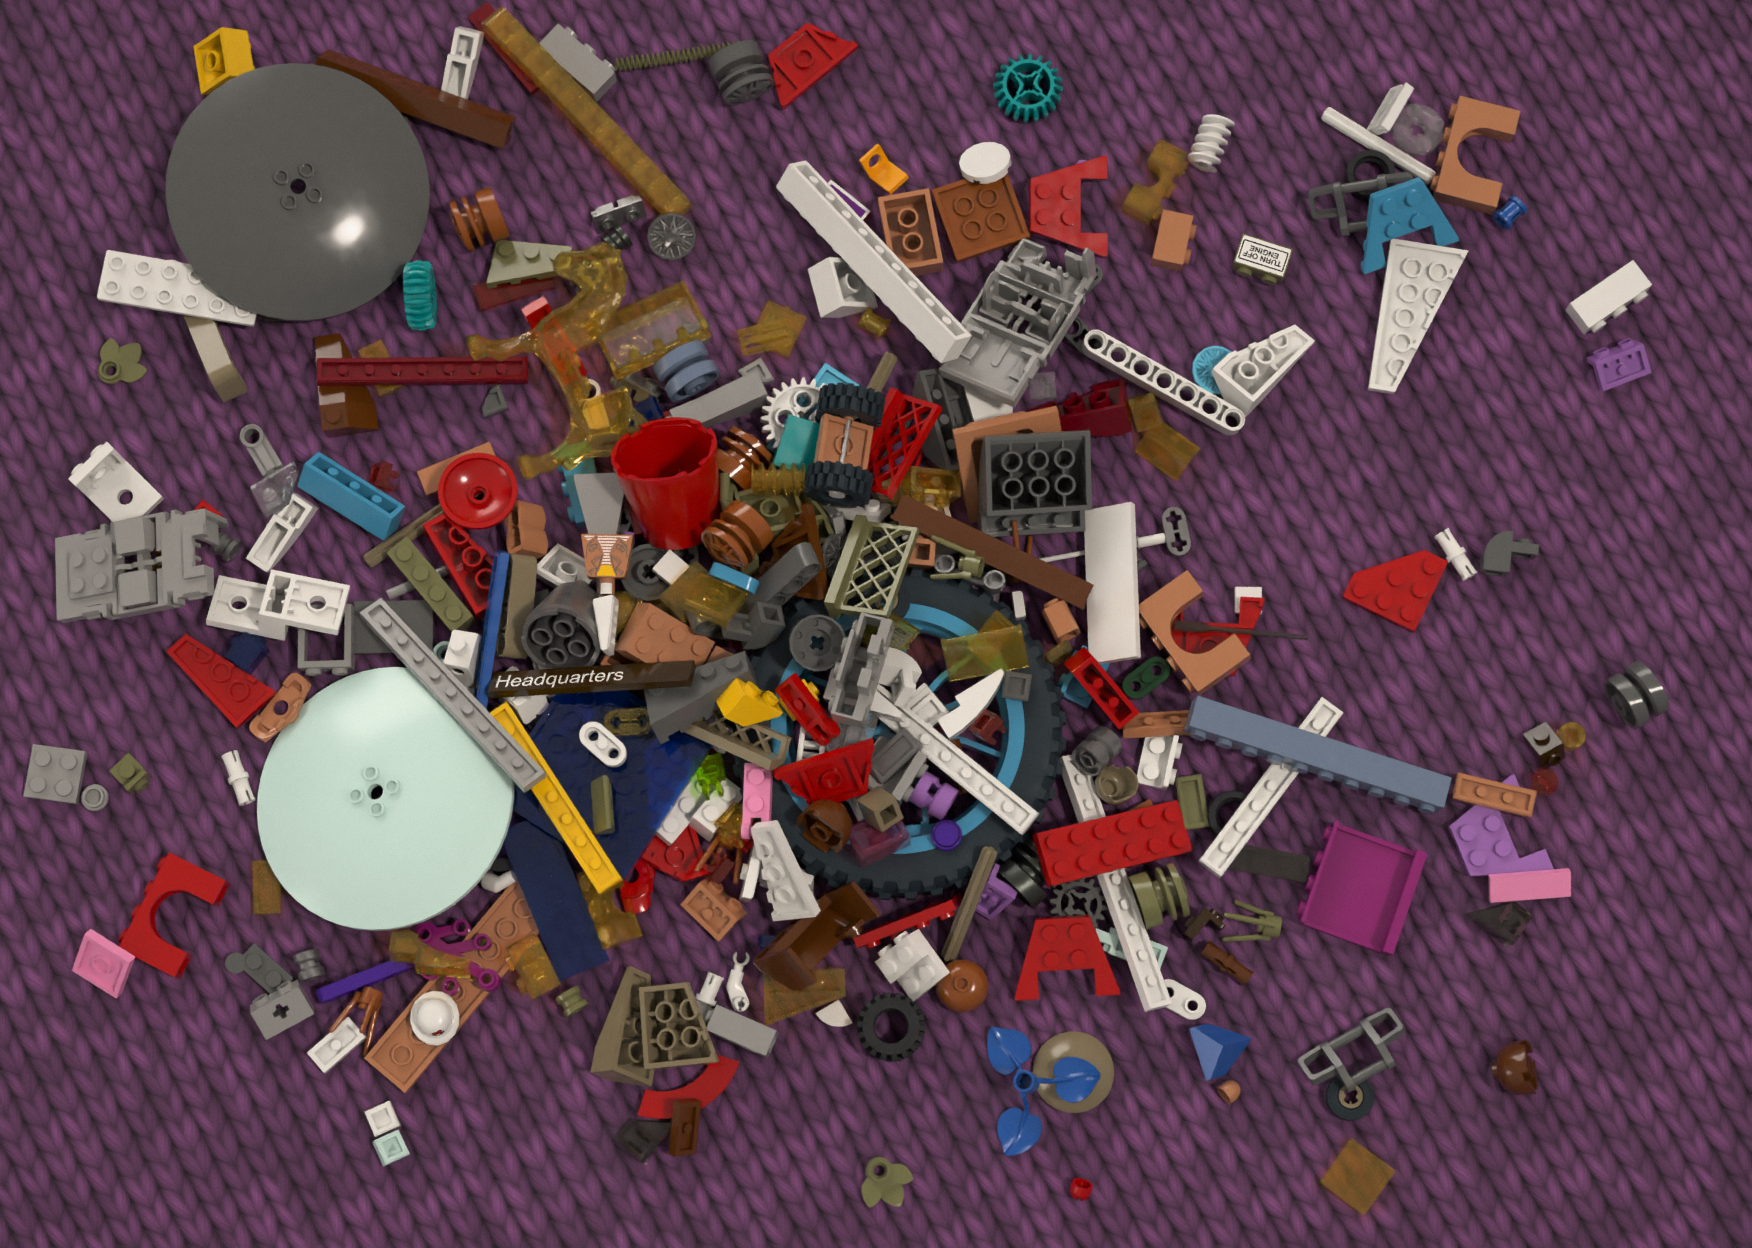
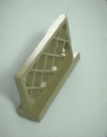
M856 514L824 600L829 616L834 618H840L841 614L860 616L861 612L889 619L920 533L917 527L871 522L867 520L865 515ZM873 531L884 532L886 535L875 542H872L870 539ZM901 535H910L908 541L899 546L894 541L895 538ZM891 542L894 549L881 555L877 548ZM874 551L878 558L865 564L862 561L863 557ZM899 554L902 558L901 562L890 568L886 561ZM883 564L887 570L873 577L869 570ZM866 573L870 580L857 586L854 583L855 579ZM891 576L894 580L893 584L882 590L878 583ZM875 585L879 592L865 599L861 592ZM856 595L862 600V602L855 606L846 605L847 601ZM882 598L885 600L886 603L883 610L872 609L870 606Z

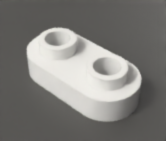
M588 722L582 726L579 732L581 743L608 767H619L625 762L627 758L626 747L603 725L598 722ZM592 733L599 734V737L596 741H591L589 739ZM612 750L619 752L616 758L609 757V753Z
M1164 980L1166 988L1173 990V996L1170 997L1172 1004L1165 1008L1188 1020H1196L1204 1014L1206 1003L1200 994L1174 980ZM1189 1001L1197 1003L1195 1011L1188 1009L1187 1004Z

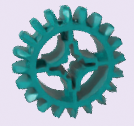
M1031 53L1028 54L1025 60L1019 54L1017 57L1018 62H1015L1012 58L1008 59L1009 66L1001 65L1000 70L1002 73H996L995 79L998 82L993 84V89L997 91L994 93V98L1000 100L998 107H1006V116L1013 112L1015 121L1020 116H1024L1023 120L1025 123L1028 122L1029 117H1033V120L1037 122L1039 114L1047 118V110L1052 112L1056 110L1054 103H1060L1061 97L1059 94L1063 93V87L1060 86L1062 78L1056 76L1058 69H1050V60L1043 64V57L1041 55L1037 57V60H1032L1033 55ZM1021 72H1033V73L1030 74V75H1024V74H1022ZM1042 78L1045 79L1049 87L1047 96L1042 93V89L1039 87ZM1010 80L1018 90L1014 99L1007 90V84ZM1025 85H1026L1027 87H1028V85H1030V86L1033 85V88H1032L1031 91H1030V90H1028V91L1024 90V91H1023ZM1026 101H1032L1036 104L1025 105L1023 103Z
M416 260L406 263L404 267V304L406 319L411 330L426 331L433 329L437 322L436 280L433 267L429 261Z

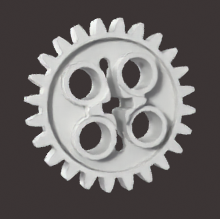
M802 377L800 384L797 385L793 378L791 379L790 387L782 382L780 386L781 392L774 388L772 390L774 398L767 396L766 403L769 406H763L761 410L767 415L762 416L760 422L767 424L762 427L761 431L762 433H770L765 441L766 443L775 442L772 448L773 451L777 450L784 425L779 422L778 417L791 414L804 418L818 404L820 388L826 385L825 383L818 388L815 387L816 379H813L810 385H807L805 377ZM804 397L808 399L810 405L801 407L797 404L796 399ZM815 410V411L809 416V418H808L809 421H812V422H815V423H816L815 417H817V416H816V411H817V410Z

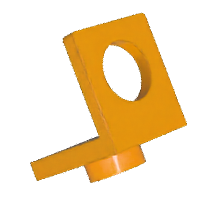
M876 144L859 160L869 179L890 195L909 178L905 172L888 160L879 144ZM878 154V162L874 166L869 167L871 157Z

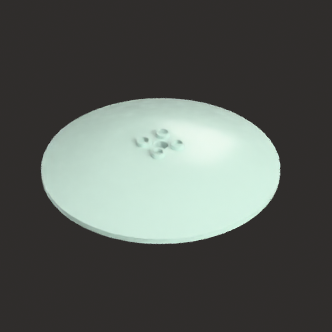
M387 667L366 670L336 681L315 694L303 704L297 720L279 733L265 761L257 796V820L261 844L270 867L285 890L297 902L314 914L335 924L358 930L383 931L405 928L429 920L455 905L481 881L501 850L512 818L514 781L408 668ZM377 786H381L383 789L381 797L375 800L372 799V790Z

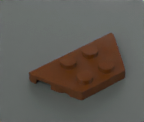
M805 503L801 506L803 512L797 520H791L785 527L784 532L773 542V556L776 563L797 544L803 542L811 543L822 568L793 597L824 601L829 586L813 504Z

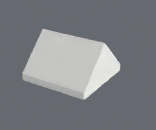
M558 543L537 564L536 578L554 589L560 584L577 580L587 582L589 587L592 588L596 580H591L587 577L585 559Z

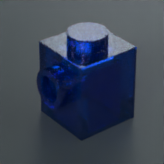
M243 632L233 638L230 643L231 648L225 656L251 675L270 650L265 646L267 641L263 637Z

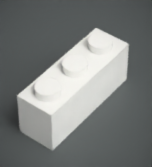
M1632 260L1572 301L1566 308V312L1584 335L1590 330L1595 333L1606 325V319L1611 316L1616 319L1626 312L1627 308L1625 306L1631 302L1638 304L1648 296L1647 291L1652 284L1635 261Z

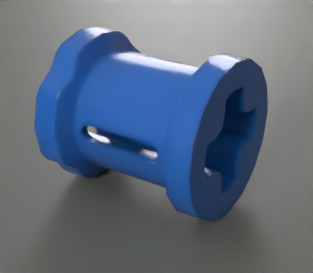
M1512 195L1508 198V202L1500 210H1495L1492 215L1502 228L1509 230L1512 227V223L1528 210L1519 198Z

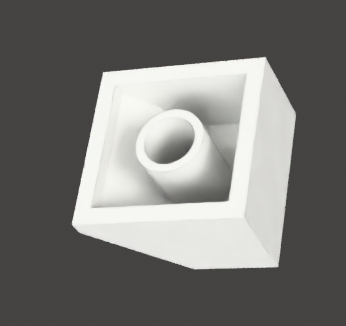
M828 257L808 268L821 318H841L878 307L874 291L866 286L865 282L855 271L850 269L843 258Z

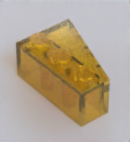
M845 966L815 967L812 972L818 981L802 992L800 990L792 991L763 973L765 1026L846 996Z

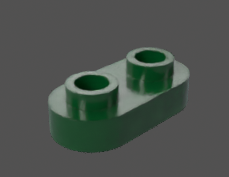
M1156 656L1148 659L1125 677L1122 684L1123 693L1131 700L1144 698L1167 680L1170 674V665L1162 657ZM1158 667L1161 670V674L1155 676L1152 674L1151 669ZM1138 683L1140 690L1135 692L1131 690L1130 685Z

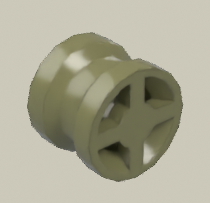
M578 985L565 991L555 999L557 1004L562 1005L564 1009L563 1014L566 1018L573 1016L589 1005L588 1001L581 997V990Z

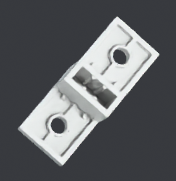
M272 569L267 585L219 575L206 618V625L283 641L286 639L289 626L338 635L350 592V585ZM242 601L246 606L243 609H235L232 607V604ZM314 601H321L325 606L321 609H314L310 604Z

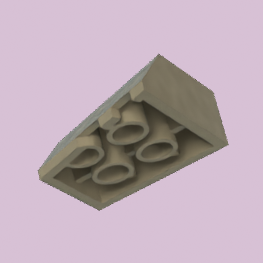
M690 982L639 987L644 1069H669L719 1062Z

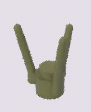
M935 535L931 536V540L965 556H961L959 561H955V567H958L959 572L962 573L931 574L930 579L971 580L972 577L980 578L982 576L985 565L984 557L976 556L975 550L963 548Z
M1234 900L1235 905L1261 916L1253 918L1228 912L1224 913L1226 918L1257 924V932H1261V934L1222 937L1221 940L1223 942L1254 940L1270 942L1271 937L1278 938L1280 935L1282 917L1274 916V912L1265 911L1239 900Z

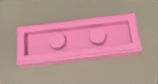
M1569 868L1488 874L1490 903L1571 897V871Z

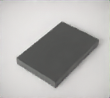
M425 600L385 601L433 652L434 611ZM354 601L355 655L394 654L361 619L360 612L376 601Z

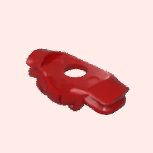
M616 847L617 871L623 879L619 882L625 912L627 914L646 912L651 905L650 893L654 892L655 869L653 866ZM631 867L636 868L639 873V877L634 883H628L624 878L625 871Z

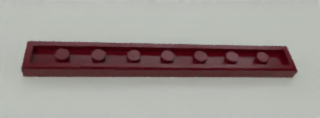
M528 356L317 358V386L528 384Z

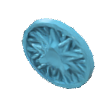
M1211 346L1198 353L1192 363V375L1195 383L1212 394H1221L1212 370L1231 351L1221 346Z

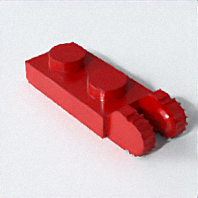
M796 673L789 676L775 689V692L807 733L809 732L812 738L817 741L816 743L823 747L827 746L831 742V738L834 739L840 734L839 725L832 718L828 717V714Z

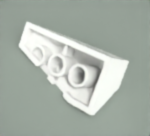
M1293 325L1270 335L1268 339L1259 343L1254 342L1238 352L1235 350L1229 353L1212 370L1224 401L1240 409L1246 417L1314 344L1315 340L1298 326Z

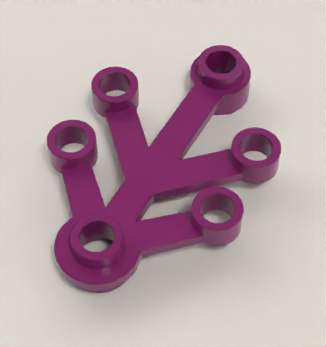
M458 919L453 925L438 928L430 922L420 923L413 931V941L418 947L422 948L424 966L421 969V974L425 979L433 981L439 976V969L435 966L434 960L435 948L442 953L445 976L442 990L446 994L453 996L460 990V984L456 980L454 962L476 977L478 985L486 992H494L500 987L501 977L496 971L492 969L483 970L461 954L475 950H489L492 946V940L489 936L478 934L472 940L447 944L440 938L456 934L462 937L467 936L471 932L470 923L465 919ZM465 923L466 929L463 932H459V925ZM424 931H429L427 939H422ZM483 938H486V945L480 947L479 941ZM431 967L434 968L433 975L427 976V970ZM487 975H491V976H492L491 982L488 983V984H485V983H484V978H485ZM454 982L455 988L452 991H448V984Z

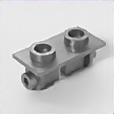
M631 194V196L617 200L618 207L616 208L613 207L612 202L595 207V210L591 211V215L598 234L612 230L616 225L622 226L647 217L640 195L634 196V194Z
M621 365L612 371L615 375L612 376L609 384L613 385V389L628 397L634 389L637 392L633 400L647 408H656L660 400L657 397L665 393V389L660 387L656 380L651 378L645 379L638 375V372L630 366Z

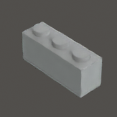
M557 24L537 45L540 55L597 103L617 81L614 72L616 69L606 59L601 61L595 56L597 53L589 44H581L577 40L578 36L569 27L564 29L561 25Z

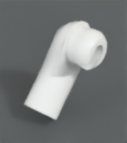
M512 870L500 876L486 873L481 879L482 887L494 893H498L517 882V877Z

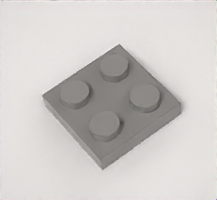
M33 744L23 796L32 799L78 805L87 752Z

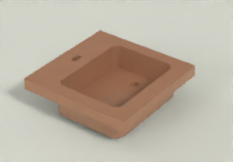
M1056 406L1031 412L1020 411L972 422L965 427L952 429L969 523L977 522L979 465L984 436L1060 432L1061 425Z

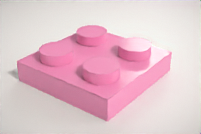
M90 929L84 934L72 971L117 999L124 990L135 956Z

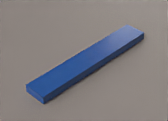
M502 550L494 552L473 694L486 709L489 696L487 691L492 676L510 555Z

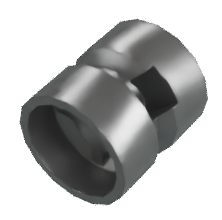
M1099 726L1074 749L1072 757L1074 763L1082 772L1087 775L1096 776L1121 752L1122 744L1117 734L1111 729Z

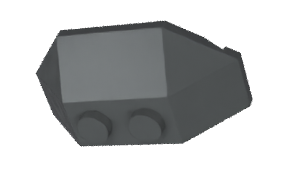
M939 368L918 371L912 397L938 404L943 408L922 445L924 455L945 473L958 471L959 466L952 429L965 427L967 424L972 423L965 394L955 382L940 376ZM931 410L920 415L921 421L928 417Z

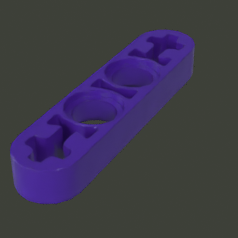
M409 953L316 990L315 993L319 1004L329 1003L362 990L364 986L369 987L418 967V963L414 953Z

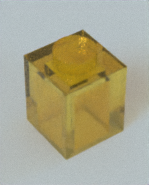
M1153 392L1128 399L1137 432L1163 425Z

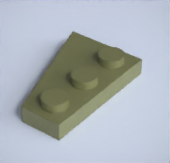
M507 240L498 241L486 282L487 287L491 289L497 288V284L511 282V285L529 278L540 280L569 274L574 253H559L574 251L573 247Z

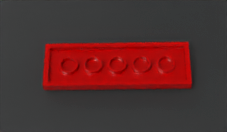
M1178 800L1032 835L1047 887L1193 851L1187 829L1184 826Z

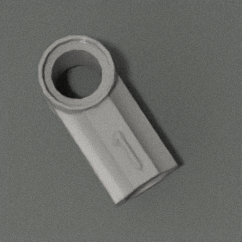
M249 424L242 428L240 432L241 442L245 445L262 476L265 478L279 472L284 466L263 430L255 424ZM252 434H260V438L256 443H248V439Z

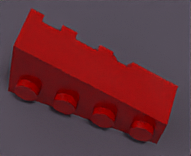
M443 513L423 524V533L471 614L478 621L485 617L493 560L459 525L455 524Z

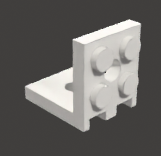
M108 442L104 445H98L91 452V457L84 464H78L72 470V475L68 478L112 522L148 515L164 499ZM132 492V501L126 505L121 504V494Z

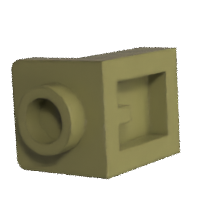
M129 752L109 771L124 786V789L132 795L136 792H142L149 785L148 780L152 777Z

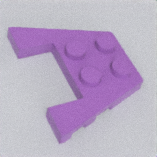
M1515 774L1510 775L1502 782L1520 787ZM1474 805L1448 827L1468 877L1554 869L1546 849L1522 858L1518 857L1504 820L1498 810Z

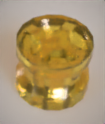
M1576 722L1564 724L1556 733L1563 742L1565 751L1577 749L1584 743L1586 738L1584 728Z

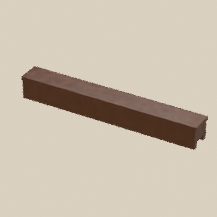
M329 49L322 55L317 56L316 65L336 69L362 80L387 98L400 112L502 149L511 140L512 135L510 134L513 123L516 120V117Z
M902 494L893 514L890 516L891 519L906 526L917 527L919 532L929 537L935 535L963 548L975 550L976 556L984 557L986 564L1083 610L1094 586L1075 575Z

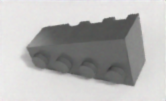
M745 651L696 667L691 687L644 689L650 725L660 744L670 740L668 736L679 730L683 733L690 729V724L700 718L708 719L714 716V713L719 709L716 700L735 678L744 682L750 681L758 687L755 670Z

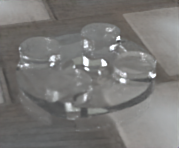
M1412 103L1401 110L1391 128L1393 142L1396 148L1412 157L1430 154L1439 146L1442 140L1444 121L1432 108ZM1421 126L1424 134L1419 133L1417 136H1414L1411 127Z

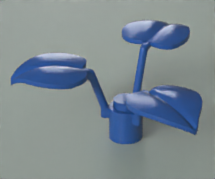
M991 1027L987 1039L990 1063L996 1071L1004 1075H1010L1018 1068L1013 1078V1084L1021 1092L1020 1097L1024 1105V1112L1019 1108H1010L999 1117L997 1132L1004 1154L1014 1156L1024 1153L1032 1148L1041 1137L1042 1121L1038 1116L1029 1114L1030 1108L1027 1100V1094L1036 1092L1039 1084H1056V1093L1061 1099L1066 1102L1077 1103L1086 1099L1100 1080L1101 1074L1093 1064L1084 1059L1066 1057L1055 1063L1053 1068L1055 1079L1038 1078L1036 1074L1023 1070L1021 1065L1028 1061L1031 1056V1043L1028 1037L1014 1029Z

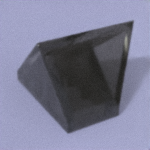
M1509 901L1465 914L1506 948L1515 944L1533 917L1515 901Z
M629 1117L614 1136V1139L640 1162L647 1164L670 1135L672 1121L640 1120Z

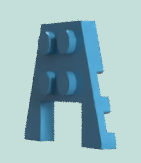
M1420 177L1370 194L1366 221L1368 229L1367 237L1363 244L1365 252L1364 260L1361 261V270L1364 274L1386 267L1382 247L1383 242L1428 226L1431 228L1434 245L1446 246L1459 241V237Z

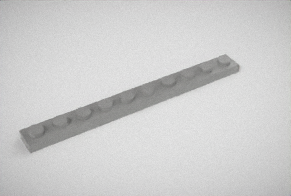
M382 598L360 612L361 619L524 793L546 778L545 771Z

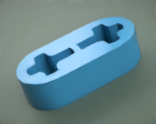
M713 562L708 573L710 577L751 595H755L760 584L756 579L717 562Z

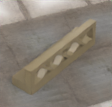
M720 708L714 713L715 722L711 724L706 723L702 717L691 723V728L685 731L687 734L767 770H774L784 765L792 739L760 723L746 727L735 723L738 731L731 734L727 731L724 721L728 719L721 716L723 714ZM751 728L756 730L760 741L754 744L749 741L746 731ZM773 738L782 741L778 755L771 751L767 741Z

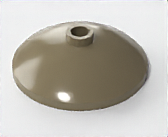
M1069 1031L1055 1035L1043 1044L1035 1057L1033 1073L1038 1078L1055 1079L1054 1065L1066 1057H1077L1090 1062L1099 1070L1101 1078L1091 1094L1086 1099L1077 1103H1070L1061 1099L1056 1093V1084H1039L1037 1091L1047 1104L1059 1111L1082 1113L1091 1110L1099 1105L1111 1090L1114 1080L1112 1058L1106 1047L1089 1034Z

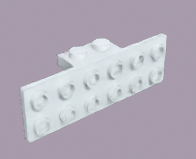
M112 250L106 251L97 298L100 301L251 327L255 325L257 314L238 307L220 296L196 274L190 264Z

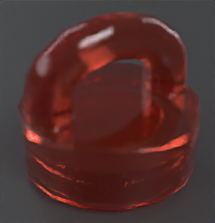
M1539 768L1531 776V785L1538 794L1549 795L1556 791L1558 778L1553 770Z

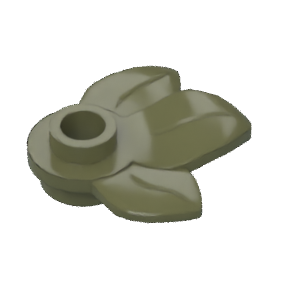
M112 338L106 341L100 350L102 360L98 368L100 379L107 384H116L119 381L133 383L144 377L147 369L139 364L142 355L141 345L139 343H129L119 347ZM116 368V373L109 376V369Z
M883 1157L871 1159L866 1166L867 1179L861 1187L863 1199L869 1208L876 1205L880 1199L892 1206L900 1207L904 1199L902 1185L913 1180L910 1170L903 1164H891ZM878 1165L884 1167L885 1172L882 1176H877L874 1173V1168Z

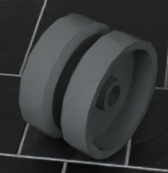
M651 544L640 545L632 550L627 579L621 581L629 597L636 603L666 604L677 594L681 578L671 588L656 574L653 579H650L649 576L647 577L648 574L654 573L652 568L668 550L654 547Z
M1638 660L1623 669L1624 676L1616 673L1604 681V689L1612 706L1624 722L1635 730L1649 722V714L1657 717L1670 709L1663 687L1650 669Z

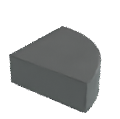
M500 384L493 387L485 398L482 407L485 419L509 410Z

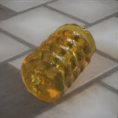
M752 462L751 489L754 496L758 495L760 488H762L765 496L769 495L771 488H773L775 496H779L781 489H784L786 496H790L792 489L795 490L796 496L801 495L805 486V463H802L800 470H797L795 463L791 464L789 470L786 469L785 463H781L779 470H776L774 462H771L768 470H766L764 463L760 462L758 469L755 470Z

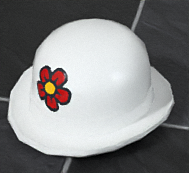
M430 991L422 994L414 1002L411 1009L410 1022L412 1030L419 1040L428 1045L439 1046L447 1043L456 1034L459 1027L460 1014L457 1004L451 996L441 991Z

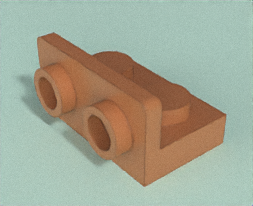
M710 877L699 882L680 904L718 942L747 914L742 904L737 899L731 898L724 891L721 883Z

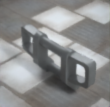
M1411 172L1381 174L1373 179L1344 184L1340 181L1311 188L1308 191V199L1312 217L1314 219L1339 217L1342 237L1350 236V233L1365 231L1368 229L1366 226L1367 220L1349 223L1344 194L1379 188L1380 191L1388 188L1387 183L1412 180ZM1334 192L1337 208L1322 210L1316 208L1314 197Z
M1385 1008L1358 1022V1026L1330 1042H1322L1298 1059V1064L1312 1085H1318L1338 1075L1343 1086L1350 1093L1356 1089V1085L1386 1068L1390 1070L1395 1067L1396 1064L1386 1046L1405 1034V1029L1393 1010ZM1386 1019H1391L1396 1028L1380 1038L1372 1026ZM1365 1034L1381 1059L1350 1076L1334 1051ZM1321 1055H1324L1331 1067L1317 1074H1312L1307 1065Z

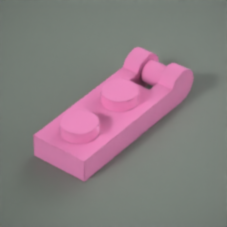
M744 763L742 839H751L753 837L751 832L753 818H761V822L771 821L773 770H767L754 763Z

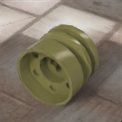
M1173 863L1165 865L1167 877L1164 876L1160 867L1154 868L1155 881H1151L1146 871L1128 877L1146 930L1163 925L1162 912L1164 911L1167 912L1172 921L1177 920L1176 907L1182 918L1190 916L1187 889Z

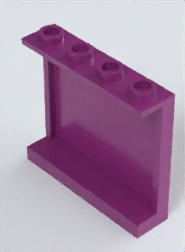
M1335 820L1332 826L1327 825L1322 837V840L1326 841L1323 851L1318 850L1313 863V865L1317 866L1315 875H1309L1305 890L1308 891L1306 901H1300L1296 916L1300 917L1298 924L1390 957L1394 954L1428 853L1418 849L1416 851L1341 825L1339 821Z

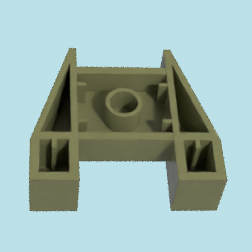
M785 469L784 481L739 492L737 491L735 481L730 480L731 502L734 500L742 501L755 509L766 520L773 532V540L771 542L775 541L784 532L785 527L791 520H797L803 512L801 506L805 503L813 504L821 549L826 539L834 533L829 517L816 501L811 500V497L807 498L805 496L804 485L793 471ZM755 553V559L748 563V566L741 573L748 576L759 574V558L757 553Z

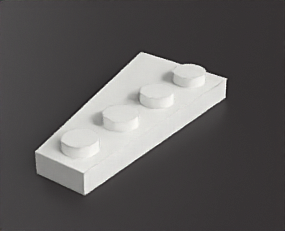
M778 820L755 823L751 828L757 857L762 860L763 869L761 870L762 878L767 880L769 890L766 894L768 902L773 905L774 911L771 913L773 921L816 917L821 910Z

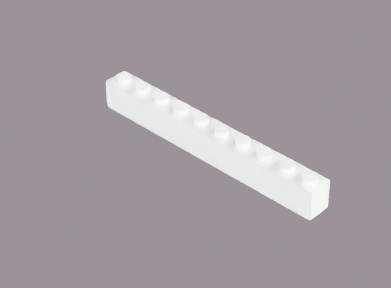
M807 161L789 164L776 186L784 198L816 229V232L831 245L834 252L846 261L850 269L861 277L866 286L876 293L882 303L891 309L899 321L906 325L915 335V338L931 352L936 360L944 363L958 359L972 335Z

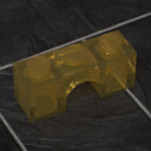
M1160 138L1146 166L1147 169L1156 173L1159 182L1152 187H1145L1135 182L1123 203L1122 212L1148 226L1152 219L1158 220L1164 209V206L1161 205L1165 197H1171L1176 187V184L1173 183L1177 175L1182 177L1189 164L1186 162L1187 152Z
M612 861V864L614 865V867L620 875L616 861ZM585 871L576 874L603 950L626 945L643 936L634 911L622 912L614 903L613 892L625 886L623 880L600 895Z

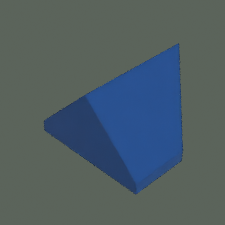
M1209 1023L1189 1029L1206 1081L1225 1076L1252 1040L1250 1037Z

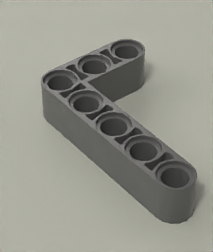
M803 542L789 550L757 580L760 584L755 595L744 592L731 605L728 604L727 606H723V603L697 599L689 602L684 607V612L694 634L738 642V640L723 638L719 617L724 610L748 615L757 601L783 606L819 573L822 566L811 543Z

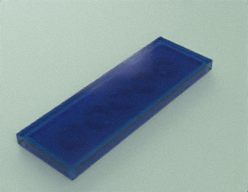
M545 812L510 826L503 846L559 982L610 961L555 826L548 814Z

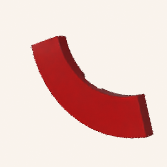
M717 1055L719 1062L709 1064L705 1071L687 1086L672 1091L645 1089L637 1115L653 1119H672L673 1102L692 1098L701 1101V1109L706 1107L727 1088L740 1062Z

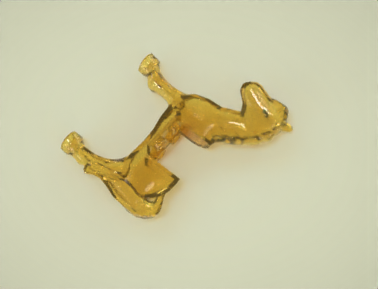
M601 242L586 248L584 251H563L555 257L553 270L557 275L574 282L582 290L570 303L553 310L541 319L533 330L503 340H490L479 334L466 336L469 352L475 361L488 356L500 362L510 356L523 352L536 354L552 375L567 402L570 413V427L563 442L554 450L540 456L523 454L517 457L520 471L527 481L534 479L539 474L552 472L559 466L570 471L585 459L610 457L613 447L626 433L632 435L641 430L640 425L648 422L633 407L631 397L625 386L588 399L591 385L586 376L582 377L578 367H581V362L577 353L596 345L604 339L603 330L607 327V322L613 317L622 298L626 294L628 275L620 258L622 250L615 249L608 243ZM633 419V420H634V425L631 426V427H628V425L630 424L631 420Z

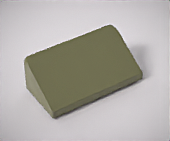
M603 775L591 782L593 825L596 835L610 834L615 831L612 784L610 778L607 775Z

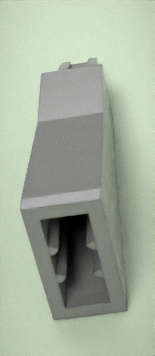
M756 370L697 399L670 409L669 416L666 418H691L701 421L702 426L707 428L762 410V407L766 406L767 392Z
M574 474V482L588 534L618 535L626 496L616 474ZM596 580V583H597V594H598V593H599V580Z

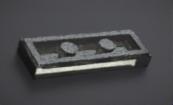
M1244 845L1227 870L1307 883L1311 856Z

